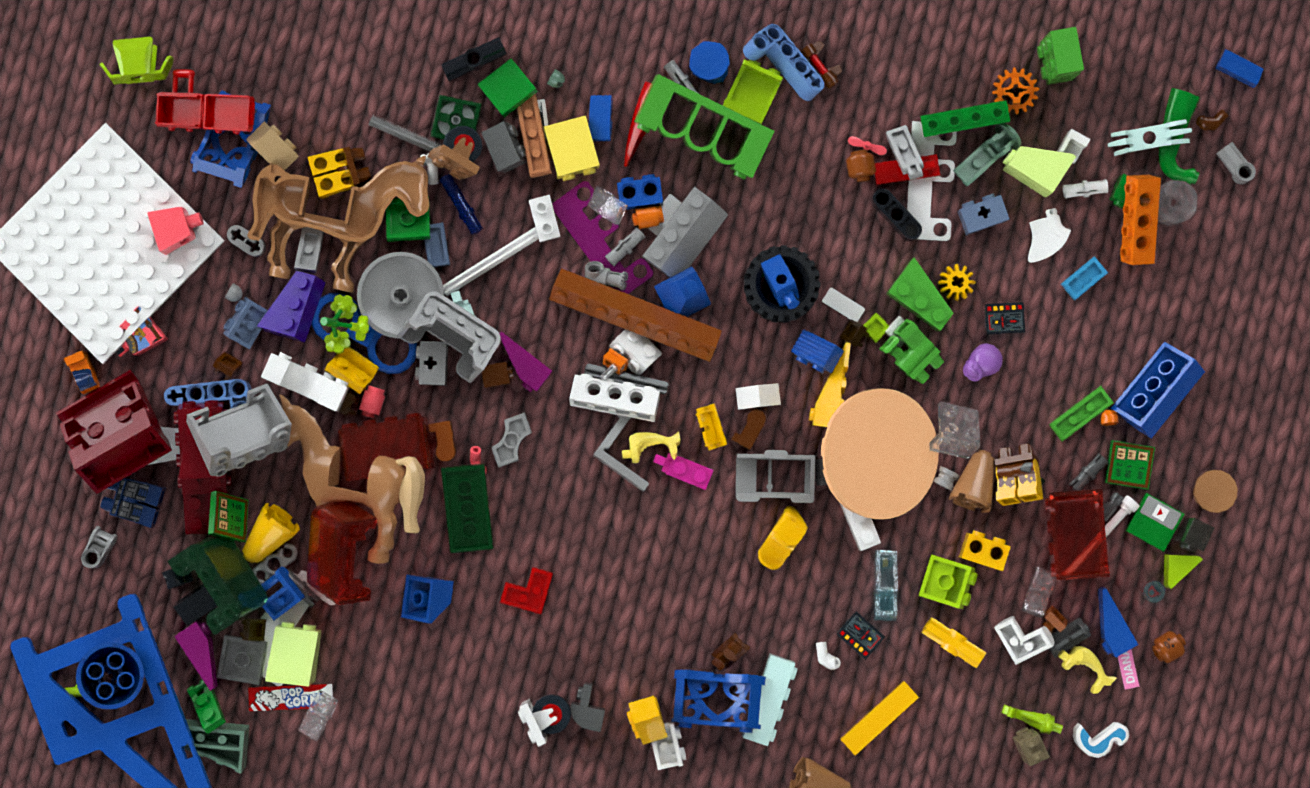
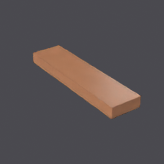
M534 94L517 108L531 178L552 174L537 94Z

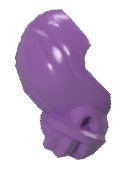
M988 343L980 344L974 349L964 364V376L976 382L982 377L995 374L1002 366L1003 356L994 345Z

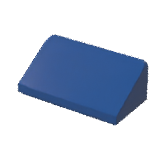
M1227 49L1224 50L1215 68L1252 88L1257 86L1264 70L1260 66Z

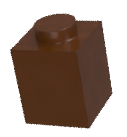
M507 362L486 365L482 371L484 388L511 384V379L514 378L512 366H508Z

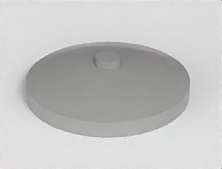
M393 252L377 258L365 269L358 284L357 301L361 314L368 316V324L375 331L391 338H399L397 337L398 333L423 297L431 291H436L444 296V288L439 274L428 261L412 253Z

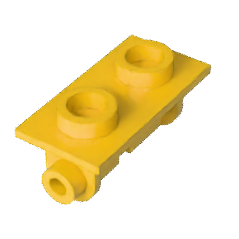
M715 403L696 409L697 413L695 415L697 416L700 428L704 427L705 429L702 432L705 447H708V450L727 445Z

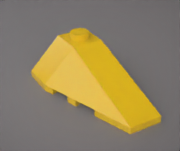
M846 342L844 344L842 356L833 372L829 374L814 408H810L809 421H812V426L828 428L827 424L833 413L844 402L842 394H844L846 388L845 373L848 370L851 343Z

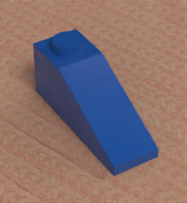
M1105 587L1098 588L1100 631L1103 640L1101 645L1107 655L1111 654L1113 657H1118L1137 646L1138 643L1108 590Z

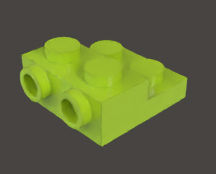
M931 554L919 596L963 609L964 606L969 605L971 600V594L968 592L970 585L974 586L978 576L975 573L976 568Z

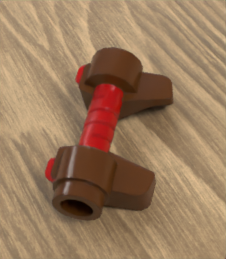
M817 41L814 44L810 43L800 52L808 62L815 66L824 81L825 87L827 86L828 89H831L839 82L837 76L841 74L842 68L840 65L827 69L817 56L825 45L821 41Z

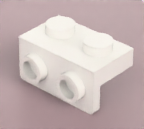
M626 329L609 345L610 348L628 359V368L637 375H641L662 355V352L647 337Z
M674 722L664 723L668 735L667 738L652 742L658 770L674 766L681 767L683 766V760H687L684 747L679 746L678 739L682 738L680 727L675 726Z

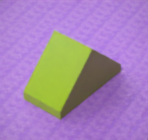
M1164 554L1163 585L1166 588L1172 589L1203 559L1195 555Z

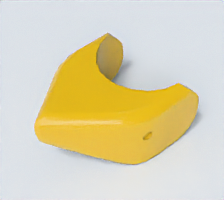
M787 506L767 539L758 550L760 562L771 570H777L783 565L808 529L804 519L793 506Z

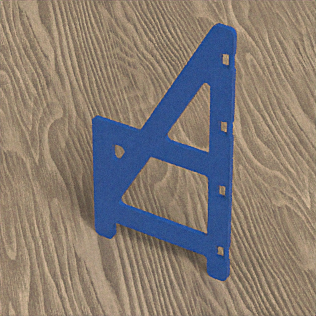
M129 594L118 600L117 604L122 616L120 622L38 654L29 637H22L11 643V651L56 765L63 764L96 750H101L143 788H178L127 743L130 737L163 726L187 787L212 788L200 755L197 753L194 739L155 638L145 618V612L140 599L136 594ZM137 618H140L144 628L140 632L135 623ZM131 642L143 664L144 675L154 699L152 706L111 722L103 723L52 678L54 671L79 662L90 649L103 643H118L122 645ZM164 681L168 694L163 695L159 685L160 682ZM64 721H68L76 728L77 734L75 736L67 734ZM189 745L193 757L187 758L183 746Z

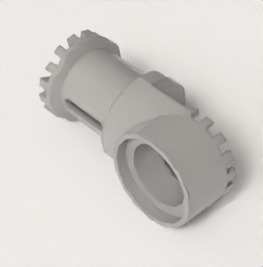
M592 261L585 265V278L606 286L625 290L627 284L625 281H628L627 272L611 271L609 268H604V265L598 261Z

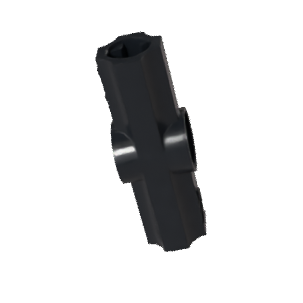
M497 37L479 47L468 49L464 54L441 64L448 81L451 82L472 71L480 70L484 65L507 55V52L500 38ZM478 55L480 57L477 64H470L468 62L470 56Z

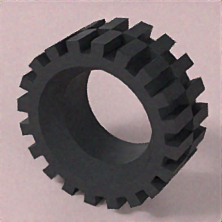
M781 245L780 247L773 246L765 251L763 250L751 261L744 276L743 289L747 303L751 305L752 310L755 313L757 312L761 318L775 323H787L799 319L812 308L818 298L821 282H819V271L815 268L816 264L807 257L808 254L798 251L796 247L789 248L787 245ZM779 254L786 265L798 272L802 280V291L798 299L800 303L794 309H788L787 306L780 307L769 302L761 291L760 281L763 275L761 263Z

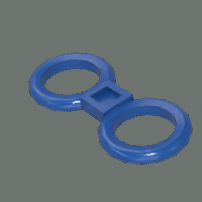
M336 292L320 297L311 326L316 335L324 340L325 336L330 335V333H327L320 324L319 316L321 310L326 304L333 302L336 295L345 296L346 294ZM353 300L358 308L354 312L352 322L357 323L361 312L357 302ZM369 325L365 340L358 341L355 338V331H350L349 328L345 331L349 334V339H353L367 347L369 360L379 367L380 372L400 374L409 369L416 360L417 343L409 344L408 356L402 363L389 366L381 362L376 354L377 342L383 334L375 331Z

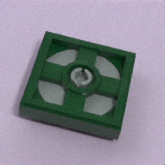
M439 95L430 137L444 140L445 135L457 126H467L476 131L482 104Z

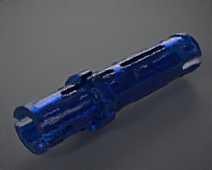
M449 173L448 176L445 175L440 178L439 181L460 214L458 215L460 220L464 221L471 235L482 231L484 228L476 218L474 208L470 207L452 175Z

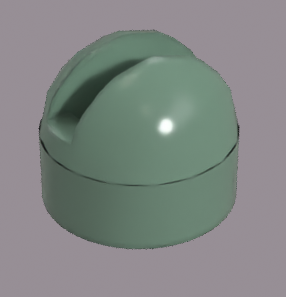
M555 69L547 84L554 88H560L563 86L562 83L565 82V77L560 71Z

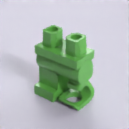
M906 319L893 332L896 336L892 335L879 350L885 354L889 353L896 359L894 364L907 377L924 384L930 376L924 370L926 366L930 364L932 368L937 369L944 361L939 355L940 351L918 329L919 327L913 321ZM900 340L909 348L908 350L903 351L897 346Z

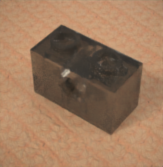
M1185 517L1174 541L1180 543L1178 547L1188 552L1204 551L1215 527L1196 518Z

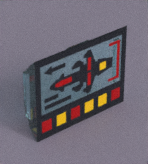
M1024 302L985 304L986 333H1024Z
M857 611L837 632V635L865 660L885 638L881 632Z

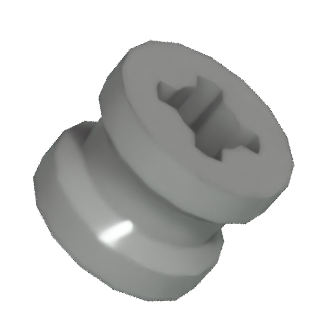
M940 466V473L938 477L934 478L933 482L952 491L954 488L953 484L955 480L959 479L960 475Z

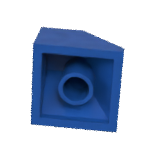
M692 266L654 286L665 309L688 317L711 305L707 292Z
M406 574L401 617L432 623L451 603L454 581Z

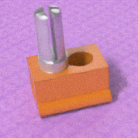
M610 348L603 356V365L608 367V369L601 374V379L606 381L613 373L620 375L623 371H626L628 359Z

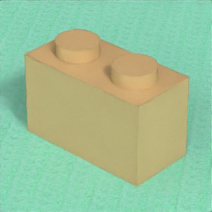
M264 121L246 140L268 163L278 165L286 170L299 157L294 151L296 146L288 138L284 141L280 137L282 132L274 124L270 127Z

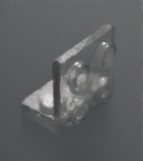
M939 402V433L929 443L930 451L969 459L980 448L978 410Z

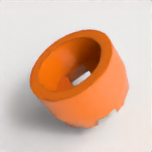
M1105 410L1101 414L1102 426L1119 424L1118 415L1114 410Z

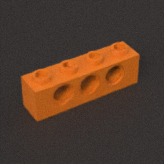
M1152 175L1126 176V184L1124 186L1125 204L1123 206L1124 218L1121 229L1122 246L1120 249V261L1130 265L1155 264L1161 178Z

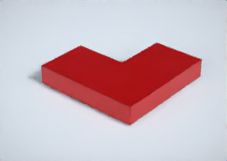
M532 567L527 587L505 582L500 603L542 614L553 572Z

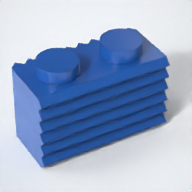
M802 330L791 352L797 356V361L806 366L808 363L813 364V369L823 374L824 371L833 372L844 350L811 332Z

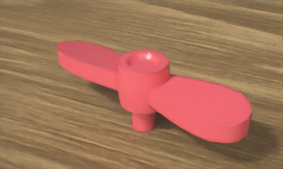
M854 136L848 138V143L851 146L861 147L867 151L870 150L880 156L887 153V149L884 146L871 144L869 141L864 142Z

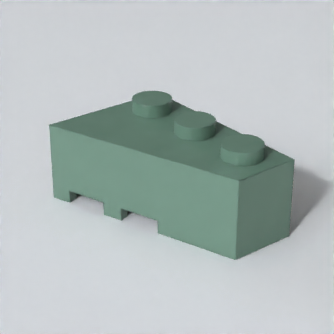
M186 719L198 755L214 760L219 765L230 767L240 774L244 771L247 763L249 725L224 723L207 734L203 730L200 720ZM189 745L183 746L185 750L191 752Z

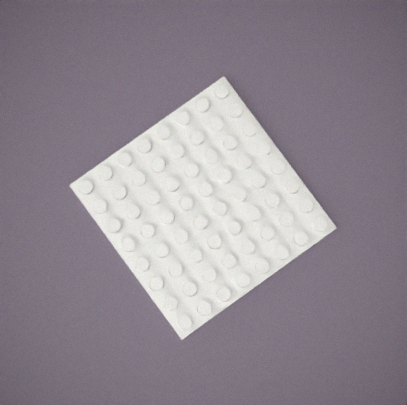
M105 123L0 229V261L104 364L124 344V341L147 318H150L225 240L203 219V225L193 228L196 236L193 241L166 255L159 252L147 213L175 207L185 208L189 215L196 212ZM138 306L141 308L139 313L134 311ZM126 320L130 323V326L124 332L119 326Z

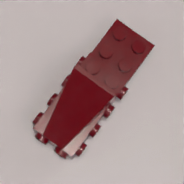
M208 400L205 403H196L195 401L182 402V404H179L177 411H174V424H178L179 433H175V445L180 446V454H176L177 467H180L178 488H182L184 501L185 535L208 534L211 492L219 491L228 494V486L232 484L231 473H226L220 477L209 474L186 422L187 414L205 407L209 409V417L226 411L227 409H224L223 402H218L217 400Z

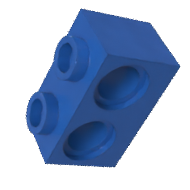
M655 174L644 175L640 180H634L633 177L622 178L621 182L617 183L621 211L650 205H663L660 177H655ZM648 185H653L657 189V192L652 196L644 192L645 187ZM626 188H632L635 191V196L630 199L625 198L623 191Z

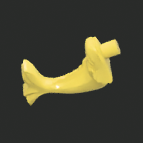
M649 432L634 433L629 437V450H622V459L631 458L632 463H639L641 452L651 445L664 444L668 447L671 457L675 460L677 457V446L680 445L681 441L680 434L677 432L671 437H666Z
M1074 646L1069 654L1064 650H1061L1058 654V657L1063 660L1061 666L1065 670L1081 664L1097 672V679L1090 690L1093 694H1098L1104 685L1111 686L1117 679L1114 676H1107L1097 656L1084 646Z

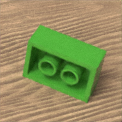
M1076 27L1050 31L1039 43L1040 46H1037L1038 57L1043 62V67H1041L1042 79L1046 80L1047 85L1072 81L1084 70Z

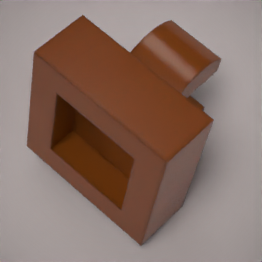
M1053 605L1046 610L1044 618L1047 620L1043 625L1050 632L1054 628L1059 632L1063 631L1067 626L1068 620Z

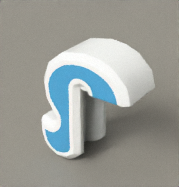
M1113 722L1095 737L1091 738L1082 725L1077 723L1073 728V738L1076 745L1085 754L1099 758L1110 752L1113 742L1119 746L1125 744L1129 738V730L1121 723Z

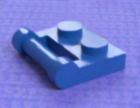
M282 566L264 583L252 588L253 596L273 621L305 598L301 590L289 577V571ZM280 581L283 587L268 597L266 591Z

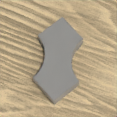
M525 412L504 420V436L498 444L491 447L498 468L519 461V445L527 435L532 433Z

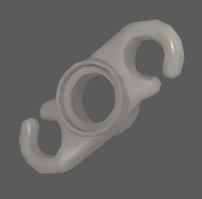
M286 543L284 548L292 551L291 557L284 556L283 548H279L276 553L269 555L253 568L251 573L253 582L259 585L264 583V580L257 578L256 574L258 571L265 573V580L275 574L276 570H271L268 565L271 558H277L280 561V567L286 568L297 557V548L290 543Z

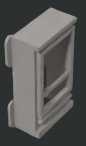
M766 450L764 454H736L735 497L738 501L757 502L760 498H790L794 503H812L814 501L815 455H788V452L785 450ZM757 460H768V484L766 486L768 492H756ZM772 460L805 461L804 493L771 492L773 488L771 484Z

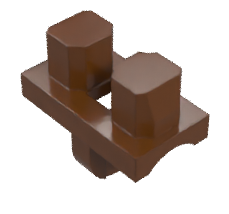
M733 633L711 654L714 657L712 664L720 671L724 667L728 669L750 647L744 644L736 633Z

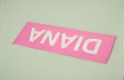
M1130 649L1118 656L1125 690L1140 687L1132 650Z

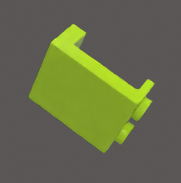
M744 59L723 106L762 125L783 77L780 76L781 73L773 68L767 70L760 67L761 63L758 61H747Z

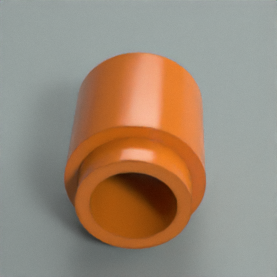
M650 205L635 208V213H632L633 225H638L639 229H644L664 223L662 207Z

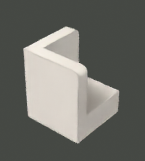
M1071 129L1067 132L1057 152L1074 154L1076 156L1072 162L1074 164L1082 150L1088 145L1090 139Z

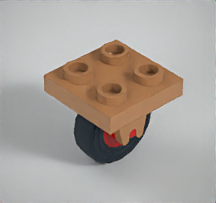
M457 126L445 135L443 145L432 149L427 157L432 160L435 166L439 168L444 167L451 171L450 174L459 180L476 175L480 168L473 162L480 156L482 140L473 128Z

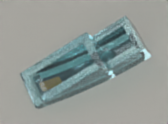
M875 550L874 620L896 621L898 593L897 551Z

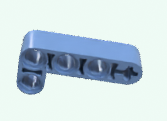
M770 24L756 33L743 47L745 57L751 61H756L766 55L803 100L811 101L824 88L822 77L778 25Z
M241 379L180 385L166 389L164 399L171 406H179V404L187 400L195 401L196 403H205L208 400H217L218 402L230 401V409L246 403L247 391L252 388L249 382ZM239 383L245 386V391L242 395H238L235 391ZM220 385L223 388V395L216 397L214 389ZM196 388H199L202 392V396L198 400L193 398V391ZM176 392L178 394H185L186 398L180 397L175 400L172 399V395H175Z

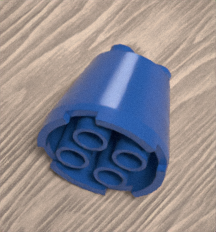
M103 643L93 647L82 657L76 670V684L81 696L88 703L100 709L112 710L129 704L139 694L144 681V668L138 655L132 649L118 643ZM104 672L108 675H113L111 683L101 682Z

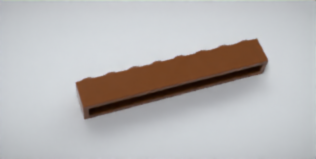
M562 268L555 280L549 298L551 301L709 362L712 359L722 330Z

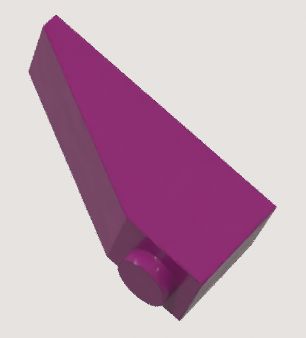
M501 331L499 333L501 341L518 377L523 381L521 385L529 392H532L533 389L538 392L553 371Z
M197 621L174 637L211 691L218 687L213 641L210 636L212 632L205 622Z

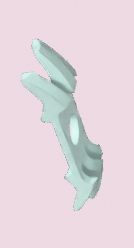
M1179 120L1161 125L1111 133V137L1128 135V138L1107 144L1108 147L1130 145V148L1115 151L1114 156L1156 147L1190 143V139L1171 140V137L1191 133L1192 128L1170 130V127L1187 124V120ZM1148 131H1152L1156 135V139L1152 144H1147L1143 140L1144 134Z

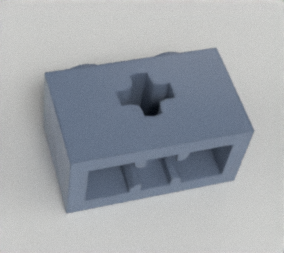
M993 193L982 197V202L975 204L973 200L962 204V209L957 212L966 235L1009 220L1001 195L995 197ZM981 209L982 211L987 210L988 214L985 215V219L983 216L978 215V212L981 211Z

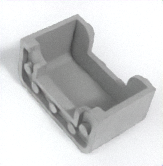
M431 291L423 297L397 335L403 341L415 344L427 331L462 353V356L457 362L456 371L461 378L469 383L484 370L501 340L500 334L496 329L436 291Z

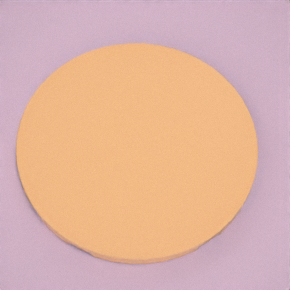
M891 389L865 390L844 401L830 418L821 445L823 474L830 491L846 509L865 518L891 519L905 514L913 509L927 494L937 471L938 441L929 416L914 399L904 393Z

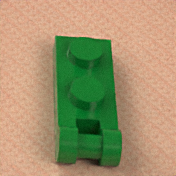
M203 679L199 680L200 683L196 686L192 685L187 688V692L192 699L203 730L209 734L224 724L226 720L214 690L210 691Z

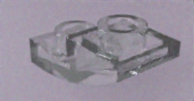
M596 186L588 203V206L595 212L617 225L620 224L628 207L627 204L615 198V195L600 186Z
M1039 567L1036 568L1023 602L1022 611L1040 618L1044 616L1049 596L1054 589L1057 574Z
M319 690L298 731L317 741L321 737L327 721L332 717L339 700Z

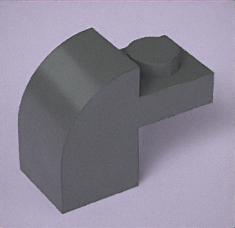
M584 682L583 687L579 686L576 698L580 700V703L571 702V715L574 721L582 728L601 732L605 708L589 705L593 684Z

